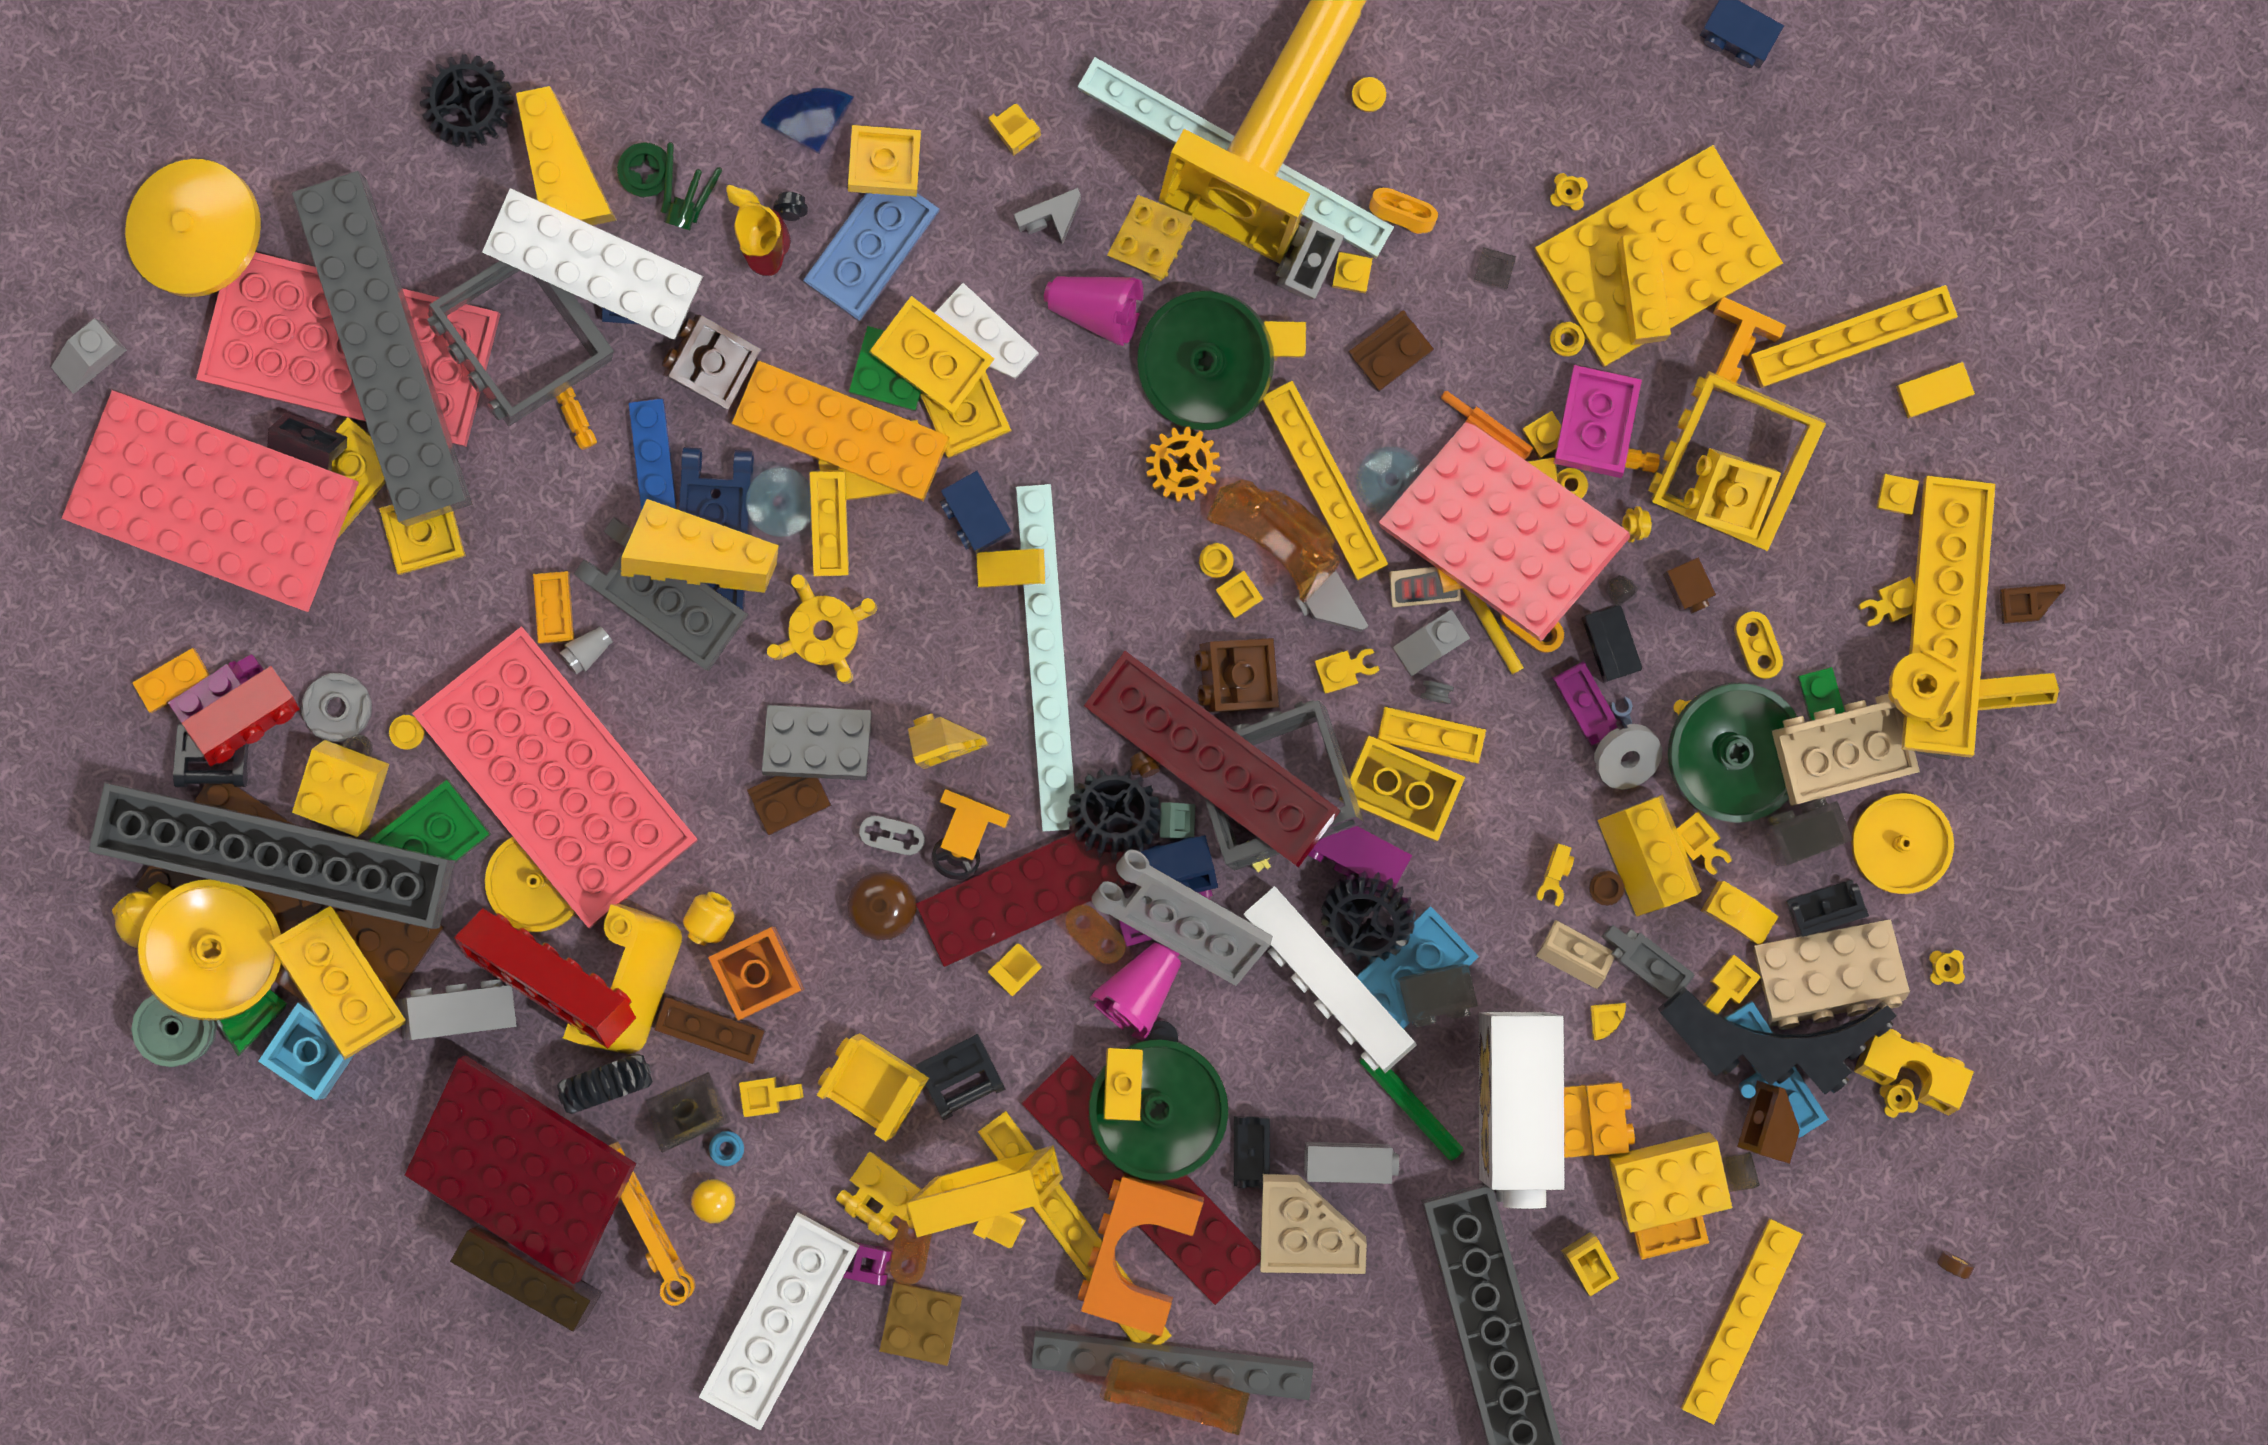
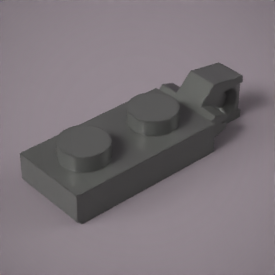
M1612 925L1601 936L1615 947L1612 955L1618 959L1617 961L1666 999L1672 997L1683 986L1686 988L1695 976L1693 972L1643 934L1636 933L1632 929H1629L1624 934Z

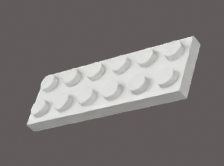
M511 188L482 253L674 340L679 333L703 278L698 273Z
M797 1213L699 1398L761 1430L860 1245Z

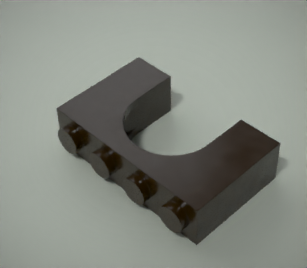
M482 1225L467 1230L450 1260L451 1263L573 1332L587 1321L602 1294L600 1290L582 1280L572 1284L564 1278L557 1277L535 1267L513 1253L508 1248L510 1243Z

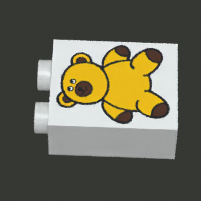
M1479 1012V1180L1492 1190H1496V1201L1503 1202V1207L1545 1208L1546 1190H1564L1563 1016L1550 1012Z

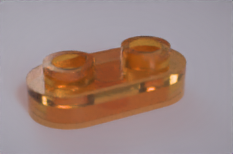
M1079 905L1069 911L1065 922L1068 932L1092 956L1105 964L1115 963L1121 959L1126 948L1123 936L1094 908L1088 905ZM1084 915L1089 918L1090 925L1088 928L1080 929L1077 926L1076 920L1079 916ZM1110 939L1115 943L1113 952L1106 953L1102 950L1101 945L1104 940Z
M902 1220L897 1228L898 1232L895 1238L890 1271L897 1282L911 1285L918 1282L925 1273L932 1234L912 1238L908 1233L909 1226L907 1221ZM903 1261H913L915 1264L914 1271L910 1273L905 1272L902 1269Z

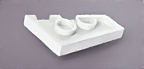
M964 283L935 312L936 315L995 358L989 368L1016 379L1039 355L1026 340Z

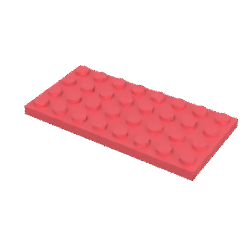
M255 252L243 273L227 287L219 290L196 380L366 422L316 267ZM403 289L452 443L467 447L480 392H477L471 385L467 377L469 371L464 364H457L451 357L447 349L449 344L443 335L438 337L428 324L427 319L430 318L428 316L429 304L439 299V297ZM465 304L447 315V318L486 371L501 314L496 311Z
M112 390L61 519L309 612L359 482Z
M522 626L412 713L589 929L607 915L611 904L622 903L698 841Z

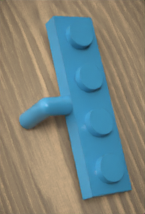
M1752 1000L1724 1017L1729 1021L1753 1030L1773 1033ZM1793 1066L1794 1073L1781 1084L1774 1082L1772 1085L1786 1090L1800 1129L1798 1135L1800 1138L1829 1119L1795 1066ZM1756 1069L1757 1073L1739 1084V1091L1745 1098H1752L1755 1095L1757 1080L1767 1083Z

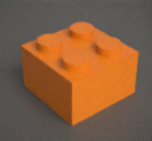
M770 927L708 957L738 1021L805 990L776 927Z

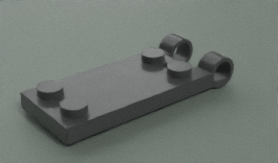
M613 517L604 532L626 548L633 529ZM623 553L607 575L592 563L583 559L574 575L707 671L712 668L749 615L703 582L700 585L687 584L686 580L670 578L661 581L653 580L651 576L634 574V577L621 576V557Z

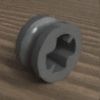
M1432 681L1423 682L1426 690L1424 693H1421L1420 698L1451 704V699L1448 695L1450 692H1453V686Z

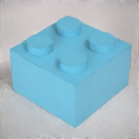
M299 1002L258 1062L313 1099L320 1100L326 1098L354 1055L344 1060L308 1003Z

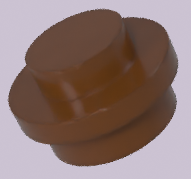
M1144 751L1130 758L1132 764L1130 771L1132 775H1140L1142 778H1147L1160 771L1159 766L1161 764Z
M1602 871L1591 879L1589 892L1593 900L1598 904L1613 905L1622 898L1624 883L1618 874L1612 871Z

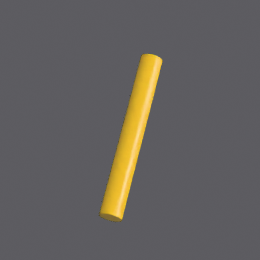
M1462 588L1511 674L1513 675L1523 669V665L1488 605L1466 588Z

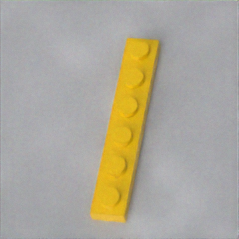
M1944 285L1751 354L1749 357L1760 387L1764 388L1956 319L1958 316L1947 286Z
M1290 381L1267 393L1263 398V402L1355 579L1358 581L1387 566L1386 558L1294 382Z
M1769 1218L1681 1406L1682 1410L1713 1425L1715 1424L1803 1234Z

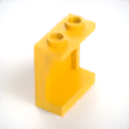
M861 1033L850 1039L846 1037L835 1052V1055L839 1057L833 1068L828 1067L818 1081V1085L821 1088L817 1096L822 1100L828 1097L876 1128L877 1130L874 1134L886 1142L896 1135L929 1077Z

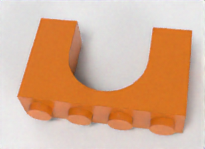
M1124 1172L1121 1181L1114 1179L1108 1200L1115 1201L1111 1215L1103 1214L1098 1233L1104 1235L1101 1248L1093 1246L1088 1262V1267L1094 1268L1090 1281L1083 1279L1077 1300L1083 1301L1081 1312L1162 1337L1173 1297L1139 1287L1128 1281L1117 1266L1115 1248L1124 1233L1135 1226L1143 1224L1159 1225L1193 1236L1204 1197L1150 1180L1139 1179Z

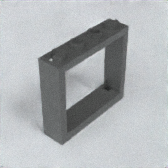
M499 261L429 304L428 316L430 318L427 321L432 331L438 337L443 335L449 344L447 349L453 360L457 364L463 363L469 371L467 377L477 392L483 391L490 400L488 407L497 420L503 418L509 427L612 361L614 350L572 293L533 276L591 358L516 406L511 407L447 318V315L520 271L518 268Z
M1312 700L1306 703L1301 701L1294 705L1295 709L1285 713L1280 711L1272 712L1263 716L1262 721L1256 724H1240L1231 728L1254 746L1317 722L1345 805L1338 808L1341 812L1320 839L1364 823L1327 708L1319 700ZM1205 798L1225 864L1236 871L1280 854L1260 838L1237 846L1228 814Z

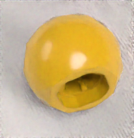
M718 1179L706 1180L695 1188L691 1197V1206L695 1215L701 1221L709 1224L720 1223L733 1213L735 1195L732 1188L725 1182Z

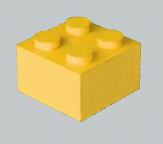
M322 741L311 750L292 813L358 837L369 828L389 764L330 741Z

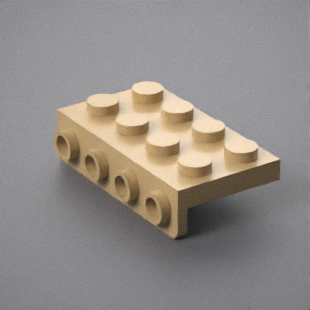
M1888 694L1875 697L1877 704L1866 706L1865 700L1844 705L1846 712L1839 714L1835 713L1834 708L1815 712V720L1805 722L1803 716L1784 720V728L1772 731L1791 805L1801 804L1920 772L1915 752L1901 749L1904 714L1890 701Z
M1891 919L1755 945L1753 948L1769 1012V1025H1778L1781 1030L1794 1028L1800 1025L1799 1021L1813 1019L1814 1023L1826 1022L1833 1019L1834 1014L1847 1012L1848 1016L1861 1015L1866 1013L1868 1008L1875 1007L1882 1001L1891 1009L1897 1008L1902 1005V1001L1906 1000L1910 993Z

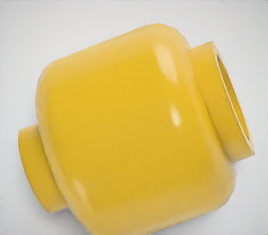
M715 892L696 896L683 919V925L689 932L688 937L693 942L703 946L707 943L716 944L721 942L734 921L735 915L731 909V902Z

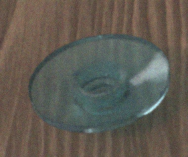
M1383 447L1371 452L1362 461L1357 472V490L1362 501L1373 511L1385 515L1422 473V465L1413 454L1402 448ZM1395 474L1398 478V483L1394 486L1388 485L1385 481L1386 475Z
M784 467L772 468L759 474L749 486L746 495V508L751 521L758 529L772 536H790L801 531L811 520L809 481L799 472ZM776 496H782L785 499L786 504L784 508L777 509L774 507L773 500Z

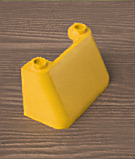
M611 904L604 922L605 935L610 941L624 946L625 949L610 989L619 988L627 994L632 1001L630 1007L636 1019L608 1049L570 1024H567L563 1038L581 1045L631 1054L642 1049L647 1041L682 943V934L679 927L671 921L623 904Z

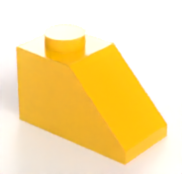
M1718 881L1701 909V912L1757 945L1763 944L1778 918L1775 913L1756 899L1725 881Z

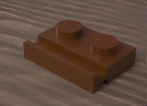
M1404 310L1348 352L1378 392L1434 350Z
M775 776L747 790L768 835H772L832 806L819 778Z

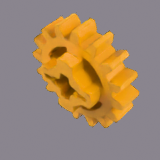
M1175 427L1172 428V437L1170 438L1161 433L1159 439L1162 444L1160 446L1156 444L1150 445V450L1155 453V457H1146V463L1154 465L1153 469L1146 472L1147 477L1157 478L1152 485L1153 489H1158L1161 486L1165 488L1163 492L1165 499L1171 493L1176 494L1177 503L1181 502L1183 495H1187L1189 500L1193 502L1195 500V492L1197 491L1203 496L1207 495L1205 484L1215 486L1216 480L1211 476V473H1219L1221 468L1213 464V461L1220 458L1219 452L1210 453L1209 451L1214 442L1210 440L1203 443L1201 441L1203 437L1202 431H1199L1195 437L1191 436L1190 427H1186L1182 435L1178 434ZM1176 443H1187L1183 449L1174 451L1168 448ZM1199 449L1205 456L1206 470L1198 465L1196 455ZM1184 457H1188L1190 459L1189 466L1193 469H1184L1182 473L1178 472L1177 463L1174 460H1183ZM1160 460L1169 466L1170 474L1167 480L1161 473ZM1192 478L1198 481V483L1189 487H1178L1181 481Z

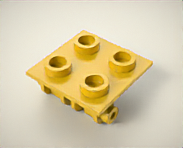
M1137 195L1107 256L1147 272L1151 278L1161 282L1164 277L1168 276L1169 273L1167 271L1172 261L1177 259V252L1182 249L1183 246L1181 244L1187 232H1190L1192 229L1191 224L1194 217Z

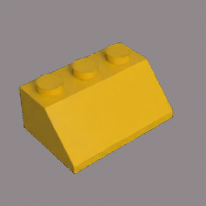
M1663 794L1597 820L1618 873L1623 880L1636 917L1689 899L1702 891Z

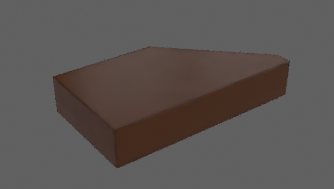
M2065 584L2000 589L2002 624L2039 621L2058 596L2066 589Z

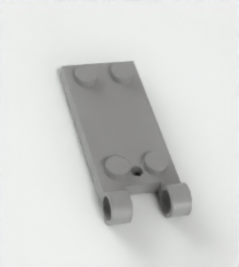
M1128 850L1116 865L1118 874L1124 880L1139 885L1128 899L1125 898L1122 889L1115 883L1108 881L1103 882L1092 895V903L1100 912L1112 915L1235 986L1268 949L1273 938L1271 934L1151 867L1145 855L1136 850Z

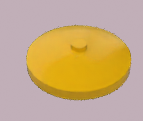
M187 159L174 162L150 176L139 188L131 202L125 227V238L129 255L136 269L146 280L168 293L183 297H199L212 294L235 281L251 262L260 238L261 218L259 207L253 192L245 181L225 166L204 159Z
M210 879L193 881L171 890L150 910L139 934L137 945L138 964L147 987L167 1008L192 1019L222 1020L250 1009L271 988L279 972L281 962L271 948L269 941L278 937L281 933L271 910L258 896L239 885Z

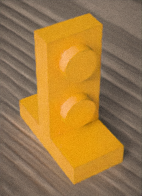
M1723 296L1718 301L1713 314L1736 324L1737 328L1715 374L1737 382L1742 371L1741 368L1737 367L1742 354L1748 356L1756 341V337L1751 336L1754 332L1776 342L1781 338L1786 325ZM1715 386L1713 388L1714 390L1719 391L1721 393L1724 391Z

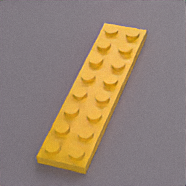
M1926 476L1923 480L1909 654L1932 650L1949 658L1957 669L1956 674L1959 682L1961 681L1962 690L1955 707L1935 721H1917L1904 715L1902 750L1969 758L1974 756L1995 484L1934 476ZM1925 678L1922 681L1917 680L1919 691L1923 694L1933 692V688L1929 686L1931 681L1929 678Z

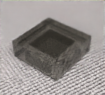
M1483 247L1473 281L1506 291L1516 256Z
M1751 1152L1721 1157L1729 1192L1753 1189L1760 1186Z

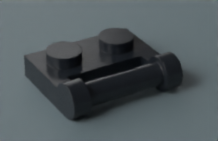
M177 725L173 770L174 786L176 788H186L188 784H233L234 787H246L248 781L247 759L249 744L240 747L229 760L225 761L233 762V770H188V762L207 761L190 739L183 725Z
M979 1033L916 1064L918 1071L929 1077L925 1085L943 1120L952 1117L953 1112L994 1091L998 1094L1006 1090ZM982 1070L985 1071L988 1077L987 1080L947 1100L944 1098L942 1090Z

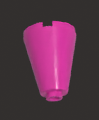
M1057 276L1053 282L1047 283L1044 291V301L1048 302L1049 310L1116 345L1124 346V343L1128 344L1140 316V313L1135 314L1136 300L1143 301V283L1141 279L1134 277Z
M1154 942L1097 988L1089 998L1090 1000L1097 1001L1094 1004L1097 1010L1122 1030L1124 1026L1131 1027L1135 1030L1131 1036L1143 1041L1149 1035L1181 966V961L1178 959L1180 954L1163 944Z

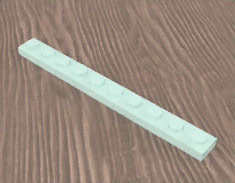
M1094 57L1078 85L1079 91L1173 144H1176L1183 129L1225 150L1228 149L1235 137ZM1282 164L1276 176L1310 193L1302 215L1303 218L1309 221H1316L1344 235V241L1374 258L1378 257L1394 226Z
M1051 484L1016 487L1021 550L1044 549L1045 584L1024 585L1043 832L1070 830L1068 825L1071 819L1067 817V808L1070 807V795L1075 794Z

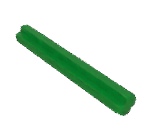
M1362 1057L1360 1058V1064L1448 1160H1455L1463 1152V1147L1392 1069L1384 1073L1379 1067L1374 1071Z

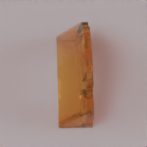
M1243 479L1219 489L1206 519L1211 523L1245 535L1272 553L1288 570L1296 583L1299 599L1306 603L1336 571L1340 563V555L1335 554L1332 548L1335 540L1327 527L1318 517L1309 512L1305 506L1275 489L1271 492H1265L1254 485L1252 481Z
M1118 1358L1113 1359L1100 1392V1397L1105 1401L1143 1407L1200 1422L1203 1425L1217 1427L1224 1432L1240 1435L1250 1393L1221 1384Z

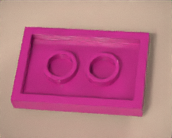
M1574 365L1553 464L1622 478L1642 380Z

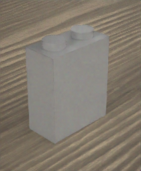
M1305 1142L1304 1177L1307 1182L1392 1184V1175L1398 1176L1399 1154L1393 1152V1148L1389 1144Z

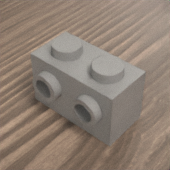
M1316 221L1306 222L1304 226L1299 225L1290 243L1294 245L1290 257H1284L1277 269L1276 276L1280 278L1276 286L1305 300L1315 299L1344 235Z

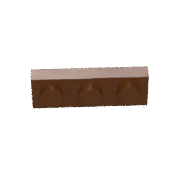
M670 997L665 998L654 1029L655 1031L751 1064L755 1063L766 1032L765 1030Z

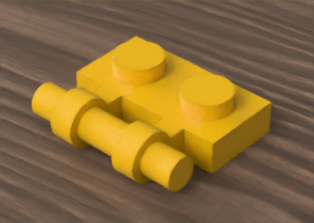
M869 1152L850 1179L852 1183L860 1188L856 1195L853 1196L844 1189L838 1194L836 1201L845 1207L844 1211L853 1218L857 1216L867 1223L868 1229L875 1235L881 1234L890 1241L898 1232V1229L890 1224L891 1220L896 1215L900 1219L907 1221L909 1219L906 1208H908L907 1202L922 1189L880 1157ZM871 1197L883 1205L879 1213H875L866 1206Z

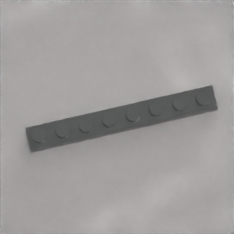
M1037 1330L1035 1331L1031 1368L1302 1400H1309L1313 1376V1362Z

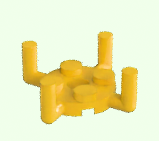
M794 575L791 579V584L796 588L802 604L797 607L790 617V640L780 645H770L767 648L768 656L774 660H781L797 652L810 663L817 665L833 664L838 680L843 684L851 683L853 681V674L845 658L851 653L857 642L858 622L876 613V603L872 599L866 598L860 606L851 610L844 602L835 597H815L808 581L802 575ZM820 621H828L833 626V635L828 640H819L814 635V627Z

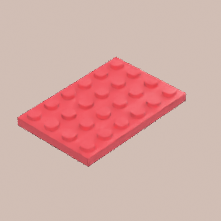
M1467 422L1462 425L1379 521V525L1383 530L1540 642L1630 538L1629 532L1487 433Z

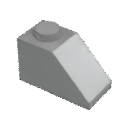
M94 318L67 340L51 368L74 394L127 350L106 324Z
M1334 567L1297 587L1296 591L1299 596L1294 598L1304 616L1310 613L1313 620L1359 632L1368 628L1366 620Z

